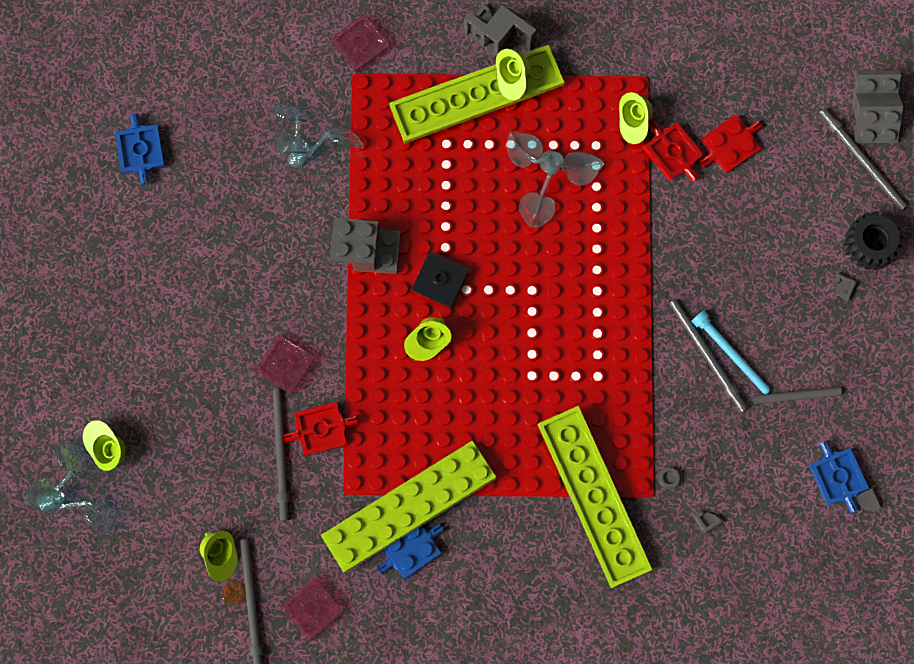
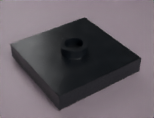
M429 251L411 291L451 309L469 269Z

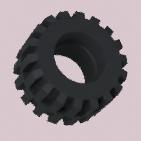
M874 211L871 215L869 212L864 213L863 216L860 215L852 223L845 235L844 245H847L845 251L846 254H851L849 259L851 261L856 260L858 267L865 265L864 269L869 270L871 267H873V270H878L881 266L882 268L886 267L899 254L900 248L903 246V240H901L903 232L898 231L901 228L899 223L895 225L893 223L895 219L893 217L887 218V214L884 212L879 215V211ZM866 231L879 233L884 239L885 248L878 251L868 248L863 241V233Z

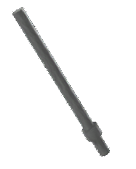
M823 108L819 114L829 125L830 131L838 135L900 211L906 208L908 205L842 128L843 124L838 119L835 120L830 112Z
M677 299L669 303L671 308L726 390L724 393L728 399L733 401L740 413L747 410V406L739 396V390L735 385H732Z
M274 389L273 405L278 494H276L277 504H279L280 521H289L288 503H290V493H287L282 390Z
M249 539L240 540L251 639L249 651L250 657H253V664H262L264 653L263 646H260Z

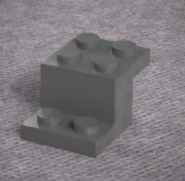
M503 5L487 24L481 16L477 14L474 16L470 12L464 18V34L496 57L512 39L528 50L535 44V26L530 21H524L519 18L513 9L506 8Z
M857 70L852 101V110L856 119L854 142L856 144L898 143L903 104L898 93L901 79L900 70Z
M334 218L330 262L352 264L353 271L397 275L401 231L379 229L378 221Z

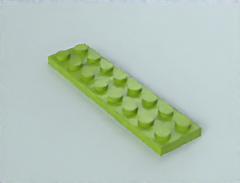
M549 45L522 54L527 58L530 70L526 76L525 93L520 99L508 100L502 95L498 85L495 64L390 102L389 106L404 144L564 86V80Z
M579 406L538 423L537 425L610 588L651 571L650 563Z
M471 441L321 534V537L343 573L346 574L496 480V476L474 442Z

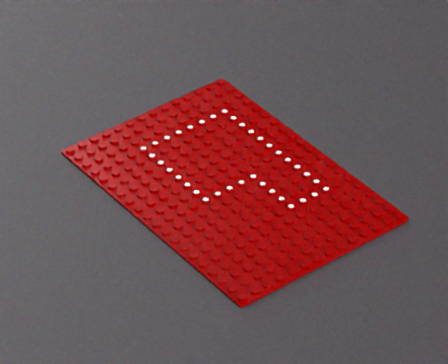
M353 74L351 84L349 219L378 221L379 229L400 230L401 234L397 275L353 271L352 264H348L345 418L356 415L358 424L346 427L345 436L348 446H344V494L386 495L473 441L495 474L496 480L470 496L570 497L537 424L579 406L619 497L651 498L654 494L650 181L649 156L643 149L644 145L649 142V128L648 134L642 142L637 144L628 143L620 132L619 111L620 100L626 93H637L640 96H645L648 100L647 77L562 76L564 86L404 144L389 103L464 75ZM549 150L557 152L561 157L560 168L554 173L544 172L539 164L541 155ZM429 251L469 269L451 309L411 291ZM430 317L438 319L442 317L444 324L450 329L452 335L448 345L429 360L419 361L409 357L404 348L408 335L419 326L422 320Z

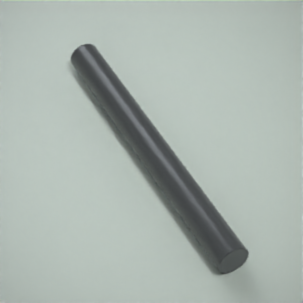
M841 387L753 395L754 404L841 396L842 391Z

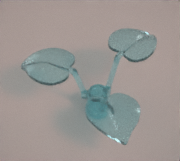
M275 104L273 107L277 116L287 121H295L296 123L295 136L286 132H278L275 137L279 155L289 154L287 162L294 167L302 168L306 158L311 157L312 153L327 137L342 145L364 148L360 139L350 130L342 127H330L329 132H326L310 149L306 142L298 138L300 121L307 122L308 120L306 112L291 104Z
M511 130L507 139V152L510 160L522 168L530 166L532 161L536 164L544 161L543 168L548 173L540 195L534 192L527 193L521 198L519 203L520 214L526 223L531 227H540L550 221L555 212L553 199L544 197L551 175L557 174L560 168H562L563 171H568L567 177L572 183L587 185L594 180L604 162L593 155L583 152L569 153L565 156L564 161L563 156L558 152H550L548 155L539 158L543 151L539 139L530 134Z
M67 440L60 444L56 451L57 461L64 470L68 471L67 476L56 487L46 478L36 479L29 487L24 503L34 506L46 514H54L58 509L86 506L84 514L89 523L99 531L110 535L113 531V515L109 505L104 500L93 498L91 502L83 501L63 504L65 498L59 489L71 478L73 473L77 476H82L87 467L81 450L74 443Z

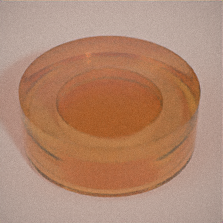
M231 582L224 586L222 598L227 604L238 605L244 599L245 591L240 584Z

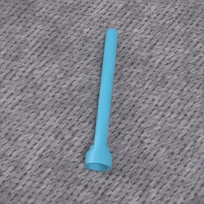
M705 310L700 312L691 322L696 327L704 328L763 394H768L770 387L710 323V315Z

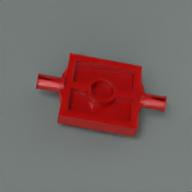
M737 114L701 138V141L707 148L708 155L699 160V163L705 168L714 161L720 165L725 173H728L761 150L753 134L762 129V125H759L760 122L756 121L747 127L742 123Z
M655 120L650 122L649 129L655 136L644 145L643 149L668 181L683 173H686L692 182L697 180L700 176L697 175L692 166L703 154L677 122L661 130Z
M337 402L294 413L296 431L283 434L285 443L298 440L302 445L305 457L348 446L345 436L346 427L358 424L357 416L343 419Z

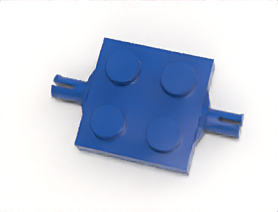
M134 113V115H130L132 127L115 132L122 175L139 173L140 184L145 185L146 183L148 185L150 184L148 172L165 167L158 125H140L139 114Z
M828 440L820 443L819 445L824 453V457L810 464L809 468L826 505L829 506L836 502L845 501L850 513L858 511L859 509L854 497L858 493L869 489L851 448L841 452H832Z
M438 523L429 531L422 526L384 549L387 560L377 566V569L383 574L393 567L399 571L404 580L408 579L442 555L436 547L433 538L443 532V528Z

